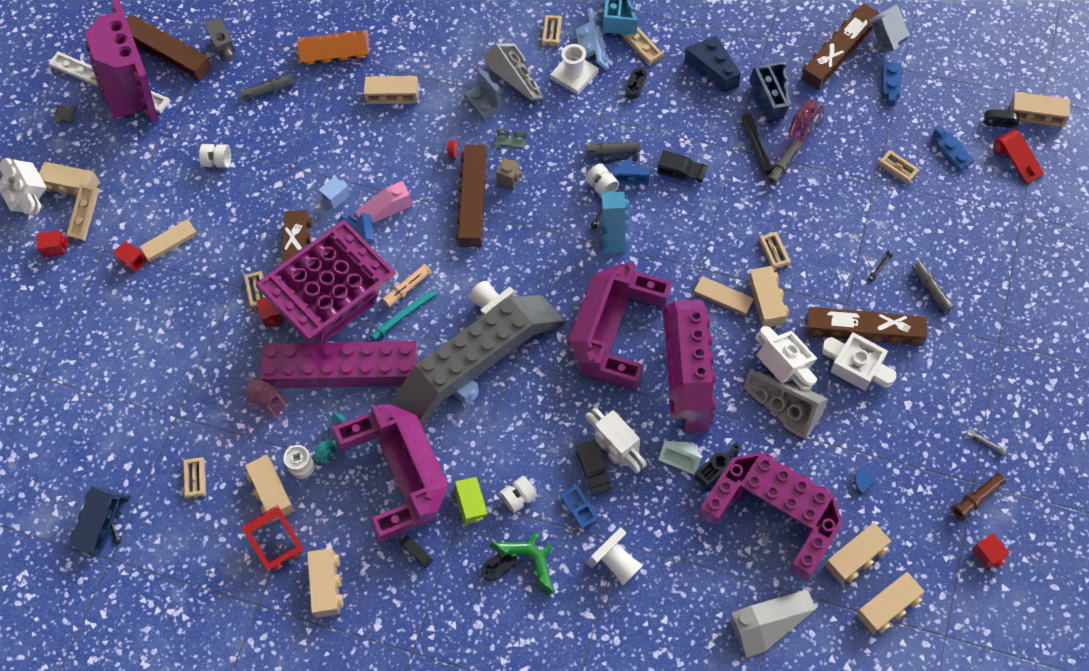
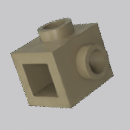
M503 158L496 171L497 184L514 190L522 176L520 164L514 160Z

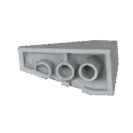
M496 43L483 56L489 69L530 100L543 99L537 83L530 77L532 74L529 68L526 69L524 65L526 60L515 43Z
M749 370L743 387L760 404L762 403L771 411L770 414L777 417L787 430L805 439L810 435L822 417L828 400L815 392L802 390L799 386L788 382L781 383L774 377L754 370Z
M804 590L732 612L729 620L747 659L770 649L772 645L813 613L816 607L808 590Z

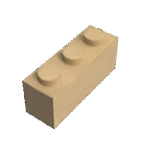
M417 76L365 77L364 97L366 104H418L419 83Z
M1015 92L1010 101V111L1018 112L1019 121L1064 127L1070 116V99Z
M44 162L39 172L41 179L47 187L45 191H55L63 195L70 194L77 197L80 184L97 187L100 182L93 171Z
M772 266L750 270L748 280L762 327L785 324L786 318L789 316V310L787 305L783 303L784 294L783 290L778 287L779 277L777 272L774 273Z
M268 455L245 465L248 470L245 475L250 484L254 483L256 489H253V493L257 500L261 499L263 506L260 508L263 513L276 505L280 507L284 516L295 511ZM279 517L274 518L272 522L278 520Z
M873 522L829 558L825 567L841 585L846 581L851 583L859 576L857 573L862 568L867 570L874 563L873 559L876 556L881 558L890 550L888 546L891 540Z
M332 548L307 552L312 614L316 618L341 614L340 607H343L342 594H339V587L342 586L340 574H337V567H340L339 555L335 554Z
M906 572L859 609L856 615L873 635L878 631L883 633L891 626L889 624L891 620L895 618L898 621L907 613L905 611L906 608L910 605L912 608L917 606L922 601L921 596L925 591Z

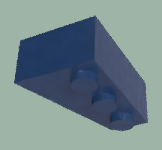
M717 36L685 48L684 61L692 64L696 71L702 72L707 76L708 80L722 92L739 86L741 72Z
M786 61L755 66L749 78V82L767 121L784 119L790 106Z
M91 487L85 496L86 501L78 515V523L71 534L69 545L88 553H101L112 533V529H110L111 524L115 518H120L122 512L119 510L124 501H129L131 496L111 488Z

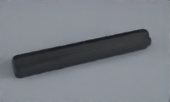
M749 113L744 114L741 120L761 169L765 175L770 174L773 167L752 116Z

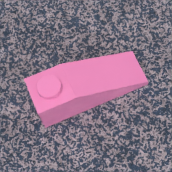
M403 181L382 190L356 210L355 213L358 218L361 213L370 214L372 223L412 207L410 195Z

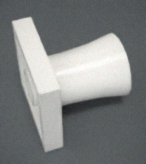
M570 44L563 48L561 53L563 61L550 74V79L578 95L596 76L598 67L585 60L586 51L581 45Z
M482 281L472 289L469 299L472 303L482 308L481 313L484 316L507 298L516 297V294L511 287H508L499 295L489 282Z
M620 527L586 563L593 568L602 560L623 586L643 565L618 544L626 535V532Z

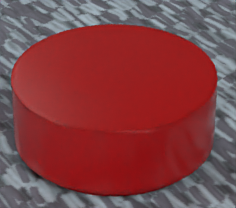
M457 140L448 141L447 154L449 158H457L458 156Z

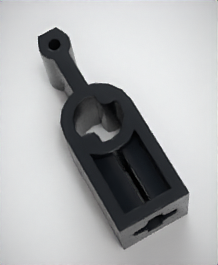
M663 150L658 162L657 174L679 180L689 178L697 182H703L708 165L696 163L687 156Z
M595 440L575 445L576 454L593 496L612 490V485Z
M735 443L726 454H715L695 472L694 480L706 491L711 489L731 459L738 457L741 446ZM716 463L723 464V467L716 466Z

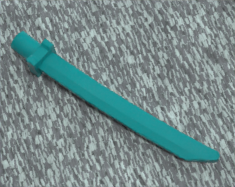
M438 291L424 294L382 326L378 324L376 331L370 337L374 341L380 336L385 337L389 329L437 296Z

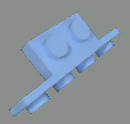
M589 8L587 11L590 22L575 29L578 45L585 49V59L596 54L598 64L607 70L609 69V57L605 50L604 32H602L603 29L600 25L601 17L598 12Z

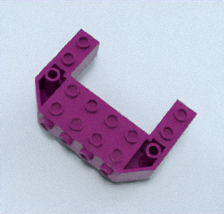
M634 263L617 264L593 275L590 285L586 288L584 301L580 304L578 317L574 320L572 333L568 336L567 345H569V353L581 375L637 391L643 375V364L613 356L609 353L629 298L664 308L671 294L672 282L636 272V264Z
M703 300L674 301L662 308L669 379L670 419L683 418L684 433L708 432L709 426L713 425L714 410H716L715 398H712L716 378L715 371H712L714 356L713 352H710V346H712V335L709 334L710 316H707V308L704 306Z
M390 404L372 406L371 413L333 426L332 436L339 452L378 439L405 501V505L372 517L370 525L378 543L435 520L445 497L448 482L446 477L443 476L439 461L435 458L432 446L425 436L424 428L415 414Z
M760 452L732 458L700 507L699 516L717 526L734 498L740 501L747 490L807 526L809 530L804 539L806 542L789 571L808 582L843 524L835 496L826 487L817 486L812 483L809 477L795 473L793 468L778 463L769 454L765 455Z

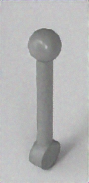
M973 429L967 431L969 438L974 437L998 450L1001 455L1006 454L1007 450L1005 447H999L977 435Z

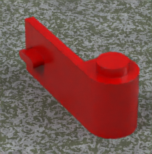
M1011 130L994 140L993 148L995 152L1001 155L1008 154L1025 184L1045 174L1018 130Z

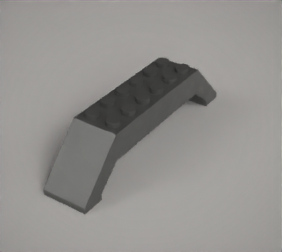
M542 295L509 297L415 364L390 405L415 414L424 427L428 424V420L441 402L534 334L552 333L563 325L565 320Z

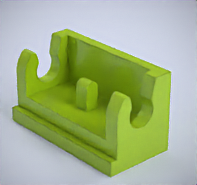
M477 477L455 481L453 490L463 525L466 526L483 521V517L487 516V510Z

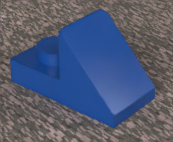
M633 156L613 170V176L619 183L649 185L650 169L642 167L632 168Z
M361 213L358 219L352 215L340 216L338 219L339 223L345 220L365 241L374 242L375 238L370 214Z

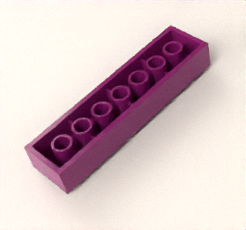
M416 341L263 344L259 380L268 383L271 386L270 388L402 386L415 364L419 362V349Z

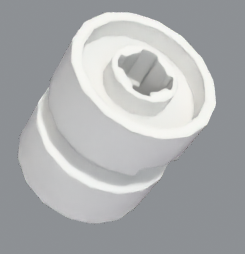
M202 144L199 151L201 166L214 167L216 165L218 168H228L231 161L229 145L217 144L215 147L213 144Z
M603 164L592 167L585 177V180L592 188H595V191L601 198L602 193L615 192L619 186V182Z
M294 445L286 450L283 460L290 473L298 479L309 477L315 469V463L309 451L301 445Z
M524 476L515 480L513 486L508 485L499 492L503 501L513 513L523 508L524 502L530 503L538 497L535 489Z

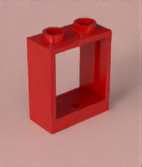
M278 505L242 525L243 532L267 571L269 569L273 571L283 565L284 560L289 557L291 560L301 554V550L304 549ZM279 517L296 546L268 561L251 532Z

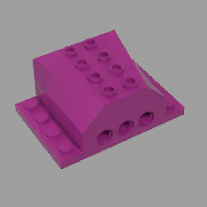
M112 0L114 5L111 8L112 14L99 16L85 33L87 41H84L87 52L91 51L88 56L99 89L103 88L100 90L102 99L107 100L113 119L144 111L146 117L150 116L152 123L159 121L147 75L120 0Z
M343 220L258 281L256 288L308 342L315 338L317 343H325L374 305L380 287L394 277L396 272Z

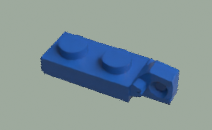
M884 62L882 95L887 96V106H894L896 97H900L902 63Z
M941 125L934 129L932 135L936 138V147L957 171H961L974 164L975 159L953 134L946 132Z

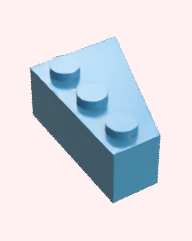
M605 0L602 32L637 35L638 19L634 14V8L630 0Z
M624 192L602 193L603 254L626 253L629 200L625 199Z

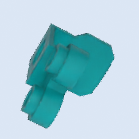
M333 412L331 420L335 425L347 422L342 414ZM329 438L313 450L312 458L316 463L322 465L330 458L329 454L331 452L334 455L339 453L338 447Z

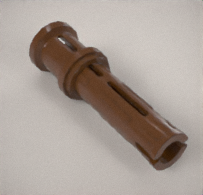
M995 473L976 491L964 495L963 500L958 504H953L951 506L952 513L961 521L967 519L969 513L973 510H978L982 501L1006 483L1005 477L1001 473Z

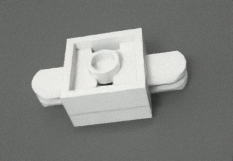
M4 158L0 162V170L3 174L0 180V193L10 211L37 215L41 209L39 199L47 187L35 166L31 162Z
M763 326L755 337L762 345L756 356L781 383L793 380L802 390H810L817 381V378L809 370L817 360L815 355L792 331L778 336L770 327Z
M852 332L846 344L833 337L827 338L824 341L822 353L835 360L831 373L866 391L871 381L889 388L896 379V371L882 364L888 351Z
M594 407L591 410L592 413L588 412L585 415L587 421L595 429L596 445L608 453V458L612 463H617L620 467L627 463L635 473L641 470L640 467L644 468L647 466L646 461L639 454L640 438L614 410L604 416Z

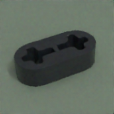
M636 68L632 71L625 87V94L628 98L637 99L641 95L647 80V72L644 69Z
M988 110L984 113V123L987 126L1016 127L1019 124V113L1008 110Z
M405 535L399 541L400 545L424 568H427L433 562V559L408 535Z
M496 554L483 564V577L487 581L499 579L514 568L517 564V555L514 558L511 557L512 562L505 561L502 563L505 560L504 557ZM496 566H498V567L494 570V571H495V574H494V575H492L491 573L487 574V573H488V571H487V568H488V567H490L491 569H493V568H495Z

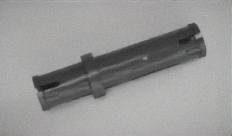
M288 74L277 79L274 77L268 82L240 90L242 97L245 101L274 90L277 92L280 88L294 85L291 75Z
M793 139L780 160L773 165V170L766 179L769 184L777 185L781 176L786 174L789 164L802 147V143L799 140Z
M639 141L601 142V144L585 145L586 156L640 153Z
M922 261L915 263L911 268L919 277L921 285L927 288L944 314L951 311L954 305L935 281L933 273L930 274Z

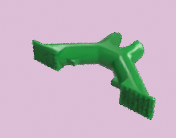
M532 534L526 542L492 541L489 547L501 557L510 555L514 558L516 555H527L534 562L535 572L533 574L538 579L536 585L549 596L555 591L552 588L545 559L551 551L552 545L549 542L543 550L537 549L535 547V540L540 534Z

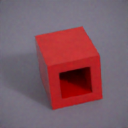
M59 230L37 233V250L43 258L66 254L68 241Z
M126 241L117 247L113 253L118 263L133 273H136L147 261L141 250Z
M267 298L256 300L265 328L275 327L284 322L282 314Z
M994 533L977 543L972 549L987 570L992 567L998 569L1007 562L1005 558L1010 554Z

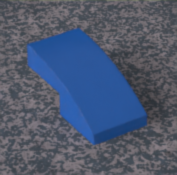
M578 484L559 495L581 529L599 519Z

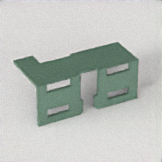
M496 129L495 148L500 149L501 145L525 148L526 132L513 131L514 138H509V130Z

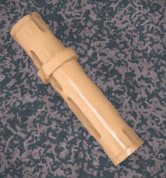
M423 264L401 284L395 285L394 289L382 298L383 303L390 308L400 298H404L407 292L432 273L430 268ZM419 275L417 279H415L411 284H409V282H411L414 278H416ZM403 287H405V289H403L399 294H397L396 296H394V295H395L397 292H399Z

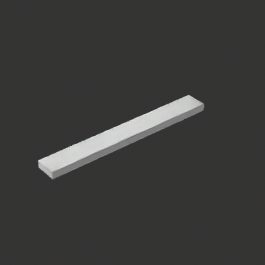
M57 52L48 64L54 69L98 87L92 66L60 52ZM151 91L156 112L161 114L169 104L170 99Z

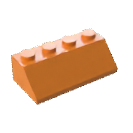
M368 30L303 37L296 41L300 62H305V65L314 64L315 60H322L324 63L331 62L332 58L348 60L349 56L364 58L366 54H369Z

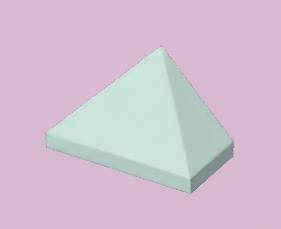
M665 441L658 460L695 475L702 456L689 442Z

